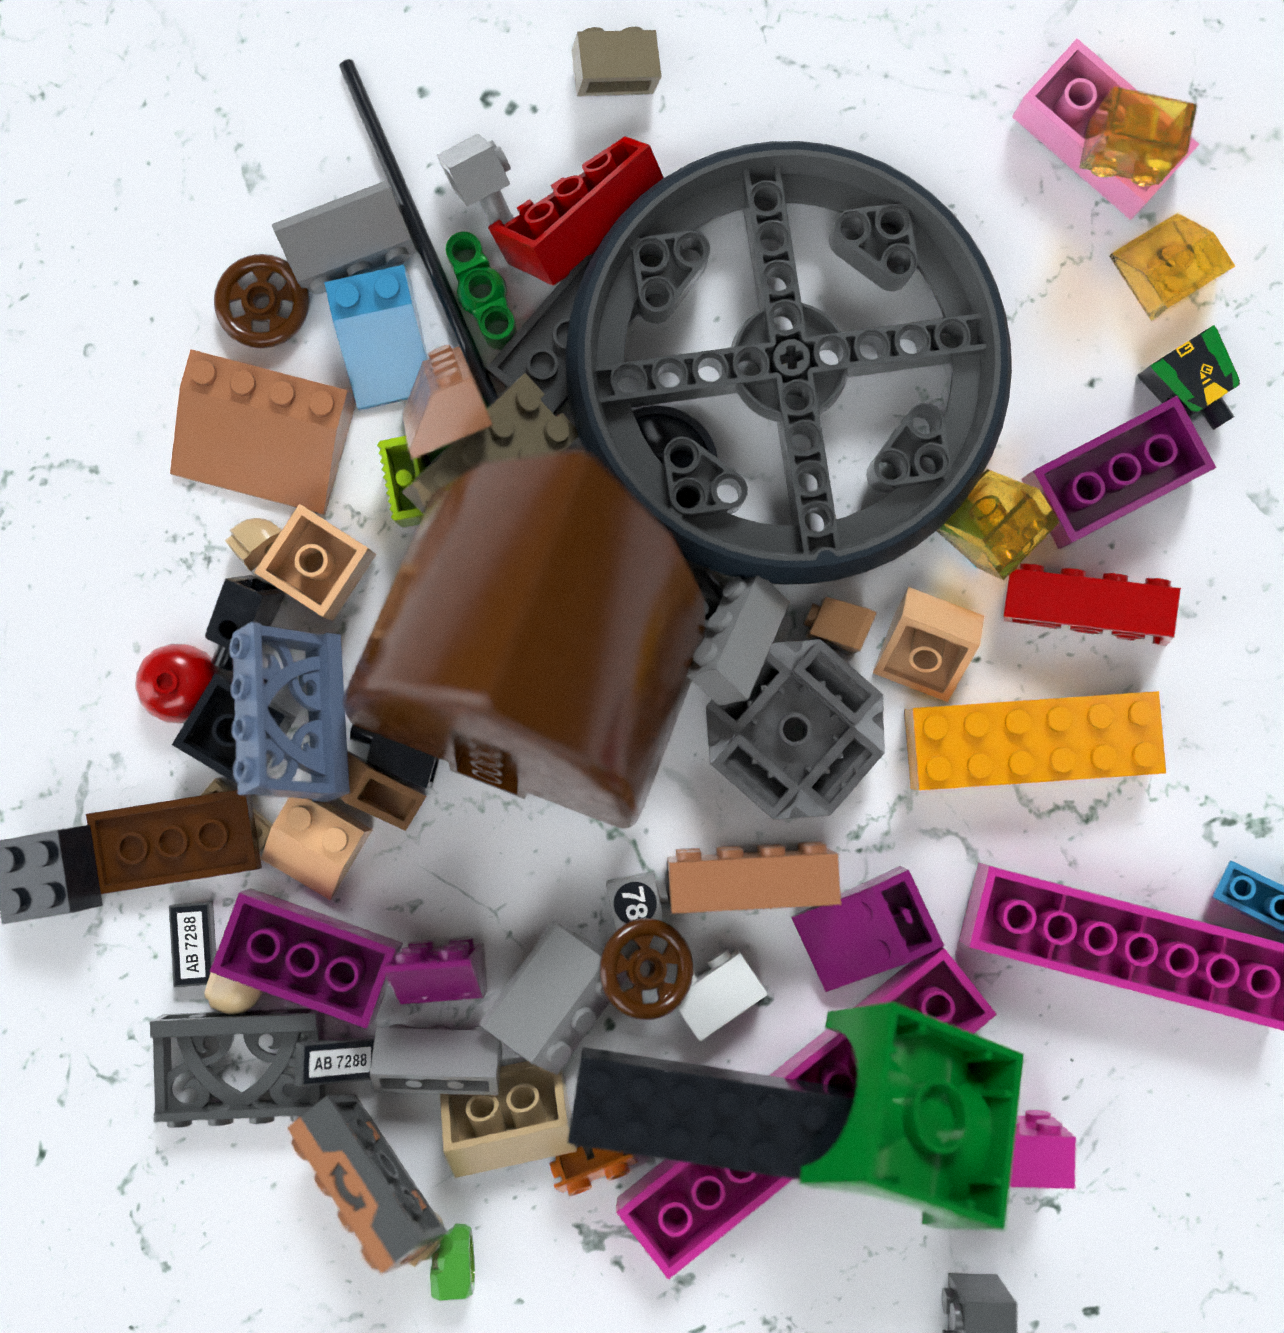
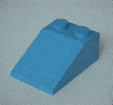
M399 265L324 282L334 328L357 409L364 410L408 400L421 364L429 358L412 281L405 266Z

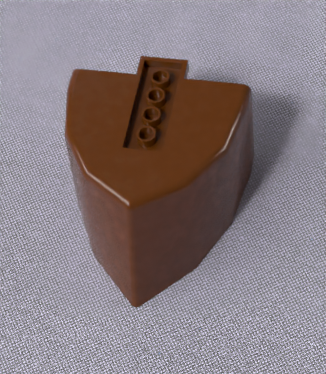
M570 451L481 463L432 493L343 695V708L347 718L355 726L449 762L450 771L525 799L527 793H530L617 828H630L636 824L643 811L692 682L687 677V673L693 662V654L698 646L701 645L705 636L704 596L672 536L590 455L580 451Z

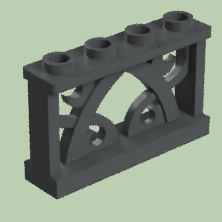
M311 1008L248 1010L236 1015L222 1012L162 1014L151 1020L150 1038H153L154 1122H167V1127L169 1128L190 1126L195 1120H208V1125L223 1126L233 1123L234 1119L249 1118V1123L265 1124L273 1122L275 1117L290 1116V1121L295 1122L326 1097L325 1085L308 1086L306 1094L300 1098L288 1097L283 1091L284 1085L287 1083L295 1085V1077L290 1073L284 1072L287 1066L295 1068L296 1058L292 1056L296 1049V1042L299 1040L300 1031H308V1041L324 1040L323 1024H325V1014ZM235 1034H243L247 1048L255 1057L271 1063L257 1082L243 1092L226 1083L209 1066L227 1054L233 1044ZM269 1034L273 1037V1044L267 1048L279 1049L277 1054L265 1051L259 1046L261 1035ZM209 1036L216 1038L219 1042L218 1051L210 1056L203 1057L202 1053L210 1050L205 1045V1039ZM171 1037L177 1038L180 1051L186 1062L172 1069ZM187 1071H191L195 1077L186 1082L182 1092L187 1088H194L198 1095L196 1101L191 1103L179 1101L174 1096L172 1090L175 1079ZM269 1090L272 1100H257ZM211 1095H214L222 1102H209Z

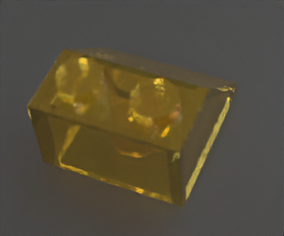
M1179 213L1174 214L1109 255L1151 322L1217 282L1235 267L1232 259L1213 231Z
M986 469L960 508L936 532L978 569L1005 580L1060 522L1038 488Z

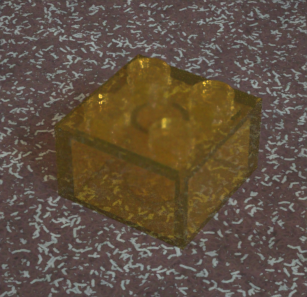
M1113 86L1088 121L1079 168L1091 170V173L1098 177L1119 176L1129 178L1134 184L1140 186L1159 185L1188 154L1198 104Z

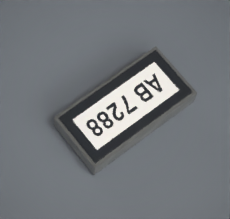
M213 901L169 905L173 987L207 985L211 973L210 969L216 955Z
M365 1036L296 1042L295 1085L305 1087L371 1080L370 1068L375 1037Z

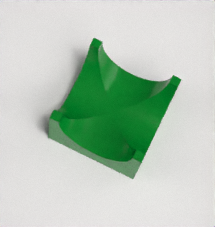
M894 1002L828 1011L825 1028L837 1033H843L849 1039L855 1052L858 1071L856 1097L850 1118L841 1137L833 1148L820 1160L813 1164L802 1166L799 1184L813 1189L856 1193L907 1205L923 1211L921 1224L932 1228L1005 1231L1024 1054Z

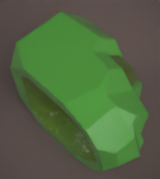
M455 1223L448 1230V1233L443 1236L440 1247L431 1256V1297L439 1301L466 1299L473 1295L475 1289V1256L472 1228L466 1224Z

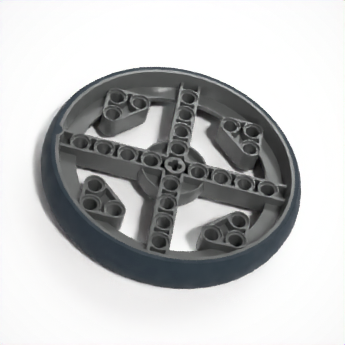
M770 141L742 145L716 152L689 163L660 180L643 193L618 218L601 241L586 268L576 293L569 320L566 343V382L571 412L586 454L593 457L672 536L682 557L715 572L732 577L740 576L742 579L759 576L768 580L771 584L779 585L814 584L840 580L865 573L891 562L918 546L937 531L960 508L978 483L997 445L1003 429L1010 398L1012 356L1007 316L997 283L986 259L969 232L938 198L908 175L862 153L829 144L805 141ZM766 200L773 206V210L762 211L756 207L755 202ZM786 203L812 205L840 212L841 214L838 216L829 235L831 250L836 256L886 291L895 292L901 290L917 268L931 288L943 318L841 332L837 324L827 314L818 308L801 302ZM743 209L759 311L750 316L741 325L735 334L730 348L625 362L626 334L636 301L639 314L645 321L651 324H660L669 319L707 267L710 244L703 234L694 230L716 218ZM880 224H892L898 234L890 235L885 233ZM850 228L854 230L859 239L849 240L845 238L841 233V229ZM773 239L779 244L780 249L769 251L762 246L760 241ZM692 249L697 251L701 258L698 261L689 262L684 260L680 253L684 250ZM645 255H654L659 258L661 263L656 267H647L643 265L640 259ZM887 262L899 263L903 267L904 273L895 274L891 272ZM772 277L779 278L785 283L786 289L781 291L774 290L768 285L767 280ZM651 294H660L665 297L667 303L661 307H653L646 301V298ZM778 316L788 318L793 327L787 331L780 330L774 325L773 319ZM940 334L952 336L955 340L956 348L944 346L940 340ZM908 339L912 341L917 348V353L910 354L905 352L901 348L900 340ZM860 346H872L878 354L877 358L868 359L861 354ZM830 350L834 352L838 358V363L835 365L824 363L819 355L820 351ZM784 356L790 357V363L797 362L794 369H788V363L781 364ZM744 361H751L757 365L759 373L754 376H747L741 372L739 364ZM951 363L950 394L944 417L941 410L931 403L916 405L901 420L867 468L866 478L869 485L879 492L890 493L863 510L836 519L820 414L828 410L836 402L849 377ZM705 366L716 369L720 377L716 381L708 382L700 377L698 370ZM664 372H672L679 378L680 383L674 387H665L659 382L658 376ZM628 377L635 379L640 387L635 392L625 393L620 390L617 384L621 379ZM737 393L753 412L765 419L777 422L793 525L782 526L759 523L732 515L741 508L748 495V486L744 478L698 443L687 437L672 439L664 450L661 463L643 437L632 408ZM797 395L801 397L805 403V409L800 411L791 409L786 403V396ZM921 417L925 419L930 427L929 433L923 434L918 432L914 428L913 418ZM796 434L807 436L811 442V449L807 451L797 449L793 445L792 436ZM676 451H684L691 457L692 464L686 468H678L671 462L670 455ZM920 457H929L935 462V474H928L922 470L919 464ZM882 462L892 464L897 472L896 479L884 478L880 473L879 464ZM803 473L812 475L817 481V490H804L798 482V476ZM722 485L734 487L737 491L738 499L732 503L722 501L718 497L717 488ZM684 490L691 491L697 496L698 505L691 509L683 508L678 504L676 495ZM808 513L819 515L824 522L823 530L819 532L810 530L805 524V515Z

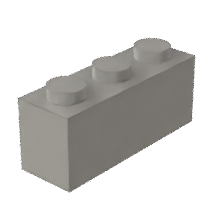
M737 576L731 579L723 589V597L716 612L709 619V628L701 645L698 646L693 654V662L687 677L719 706L748 700L790 601L768 580L759 576L744 579Z
M402 1024L391 1025L388 1028L376 1027L370 1068L374 1092L499 1095L502 1042L483 1027H474L470 1030H452L447 1026L441 1025L432 1026L429 1029H412Z

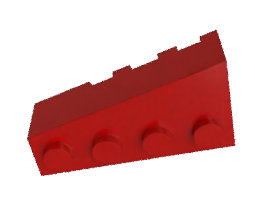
M624 136L583 163L582 169L584 172L580 175L562 177L550 185L553 193L536 204H533L530 199L516 208L519 215L506 224H503L499 219L488 226L506 262L552 286L565 279L576 265L586 256L591 255L597 250L601 241L618 218L643 193L664 178L649 144Z
M1022 563L1019 565V569L1010 568L1003 617L1005 622L1051 629H1061L1062 625H1070L1069 630L1090 635L1103 634V630L1112 631L1111 635L1116 636L1117 639L1129 641L1145 639V635L1153 636L1152 644L1167 646L1175 637L1181 588L1171 587L1170 580L1161 578H1146L1144 584L1128 582V576L1123 574L1103 573V578L1100 579L1086 577V571L1080 569L1062 568L1061 573L1057 574L1044 572V566Z

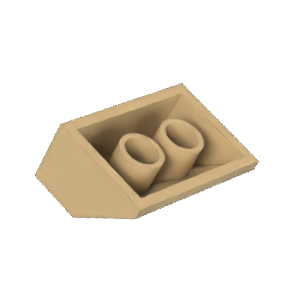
M529 1061L501 1067L499 1095L440 1094L443 1151L455 1178L577 1151L576 1145L567 1144L572 1113L562 1069L556 1075L531 1064Z

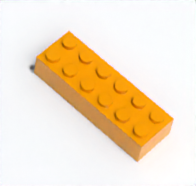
M1159 691L904 709L911 790L921 791L1166 774Z

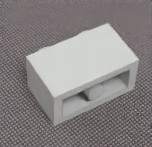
M725 948L707 961L710 967L696 976L693 971L689 992L683 1002L677 1007L700 1042L768 995L766 989L738 948L731 953Z

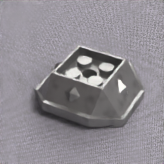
M821 639L772 643L748 700L719 706L711 699L705 706L710 765L773 820L831 815L885 754L883 694ZM790 718L800 720L804 726V734L796 742L788 740L783 733V726Z

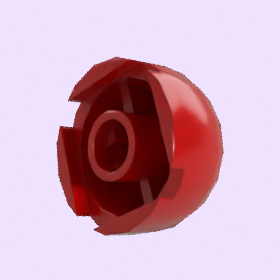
M172 643L154 649L142 660L136 672L135 690L138 700L150 715L167 723L184 724L214 674H218L219 669L211 663L212 658L207 652L193 645Z

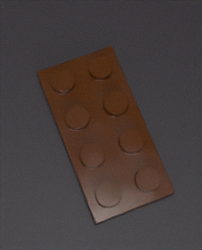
M238 790L86 814L87 825L91 826L101 894L262 868L251 795H238Z

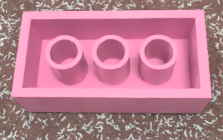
M1078 38L1023 97L1012 118L1130 220L1199 145L1197 141Z

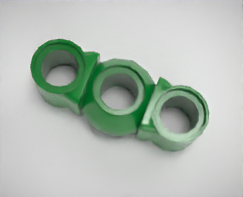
M457 232L449 238L445 250L450 266L458 281L456 292L458 301L464 310L474 316L486 344L493 349L502 350L517 333L514 316L509 310L506 301V282L499 272L490 267L479 239L470 232ZM470 249L476 252L473 259L468 262L456 260L458 253L462 250ZM484 284L492 287V291L485 298L472 296L473 290L479 285ZM503 320L508 323V328L505 332L498 335L488 332L491 323Z

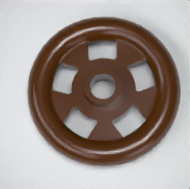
M253 254L235 261L221 275L214 293L215 314L223 330L235 341L253 348L275 347L291 339L303 326L309 310V292L307 288H301L288 261L274 255ZM253 272L257 282L251 283L243 290L238 281L246 274ZM274 273L279 274L287 281L281 290H278L273 284L268 282ZM261 297L269 298V303L265 308L257 307V301ZM241 300L245 315L234 318L230 303ZM284 300L293 303L291 313L287 319L278 316L282 308V301ZM253 321H269V331L254 332Z
M652 918L636 919L616 930L603 949L599 967L601 985L610 1003L622 1014L637 1020H654L674 1011L689 992L694 970L692 954L684 937L668 923ZM654 936L661 938L667 943L663 954L649 947ZM633 940L638 946V950L634 951L627 960L621 951L629 941ZM644 961L648 962L650 966V971L645 977L640 972V966ZM668 963L677 965L674 983L664 981L667 975ZM626 971L632 987L623 992L617 975ZM657 988L658 1001L643 1003L642 990Z

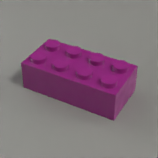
M1175 396L1031 471L1021 481L1057 548L1061 549L1217 467L1179 397Z
M250 888L238 893L210 972L367 1029L376 1020L389 984L384 974L383 966L395 957V953L401 951L403 942Z

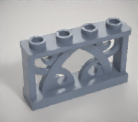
M251 622L235 631L232 635L229 650L233 658L234 678L231 683V694L235 700V720L232 726V734L236 740L237 760L234 765V778L237 781L238 795L312 799L315 802H329L349 794L346 719L342 703L344 683L341 635L328 632L323 635L263 626L256 622ZM262 645H269L277 651L284 668L281 669L279 661L271 654L265 655L268 667H263ZM289 649L305 651L306 658L294 662ZM306 682H307V695L303 692V690H302V688H301V687L305 686ZM287 683L294 699L308 710L309 722L296 730L292 740L278 727L267 709L277 692ZM309 734L310 746L307 742L303 744V749H301L305 735ZM266 753L272 758L270 768L282 763L283 759L287 761L286 770L279 779H273L267 775ZM297 768L311 774L312 782L292 781L296 775Z

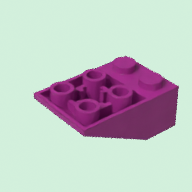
M902 866L896 867L841 893V905L813 906L791 917L825 992L907 964L945 946L909 869Z
M473 937L449 939V944L433 947L432 940L409 942L408 947H403L401 952L395 953V957L383 966L384 974L400 1004L484 998L487 993L484 943L474 944Z

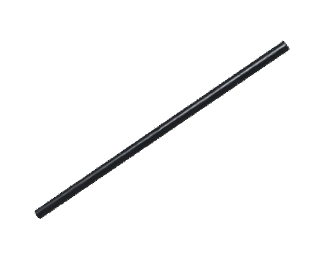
M352 59L344 60L339 64L340 71L487 408L498 397L355 63Z

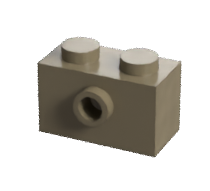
M632 26L622 31H604L602 28L592 27L577 32L571 50L577 96L654 94L662 77L656 30H643L641 27Z

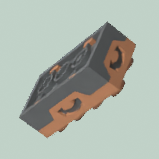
M327 1095L287 1127L293 1137L291 1145L301 1159L304 1161L308 1160L316 1173L314 1180L317 1187L324 1195L331 1196L339 1209L337 1212L339 1221L348 1232L355 1233L363 1246L361 1254L372 1269H378L380 1274H384L408 1265L448 1233L357 1095Z

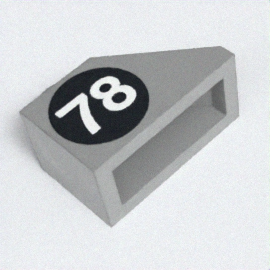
M654 871L606 881L615 931L636 919L652 918L660 920L663 915L661 904L669 903L664 879L656 880ZM631 940L624 946L621 953L628 960L630 955L638 950V946Z

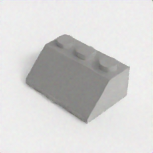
M388 180L271 224L297 282L301 288H307L308 292L313 294L326 293L324 282L372 272V269L385 264L389 266L399 265L407 261L410 257L409 255L417 252Z
M553 921L479 1024L531 1064L558 1075L610 1003L600 981L599 967L603 948ZM626 971L617 975L620 987L628 978Z

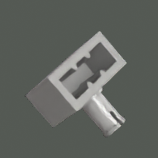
M478 133L436 155L453 191L467 207L479 201L490 225L499 219L503 224H506L514 218L501 192V189L510 185L505 172L511 170V167L500 146L497 147L493 140L488 142Z

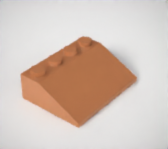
M190 349L179 388L170 474L296 508L301 504L312 512L325 515L355 410V399L345 389Z

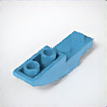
M1229 860L1212 897L1256 922L1284 935V886Z

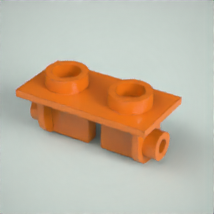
M584 1146L576 1148V1152L555 1156L556 1160L550 1162L549 1165L555 1179L561 1177L562 1181L553 1184L554 1188L562 1193L568 1192L569 1196H574L591 1189V1182L606 1176L607 1181L629 1174L631 1172L629 1166L637 1164L638 1160L632 1154L626 1155L623 1152L592 1148L595 1157L588 1160Z

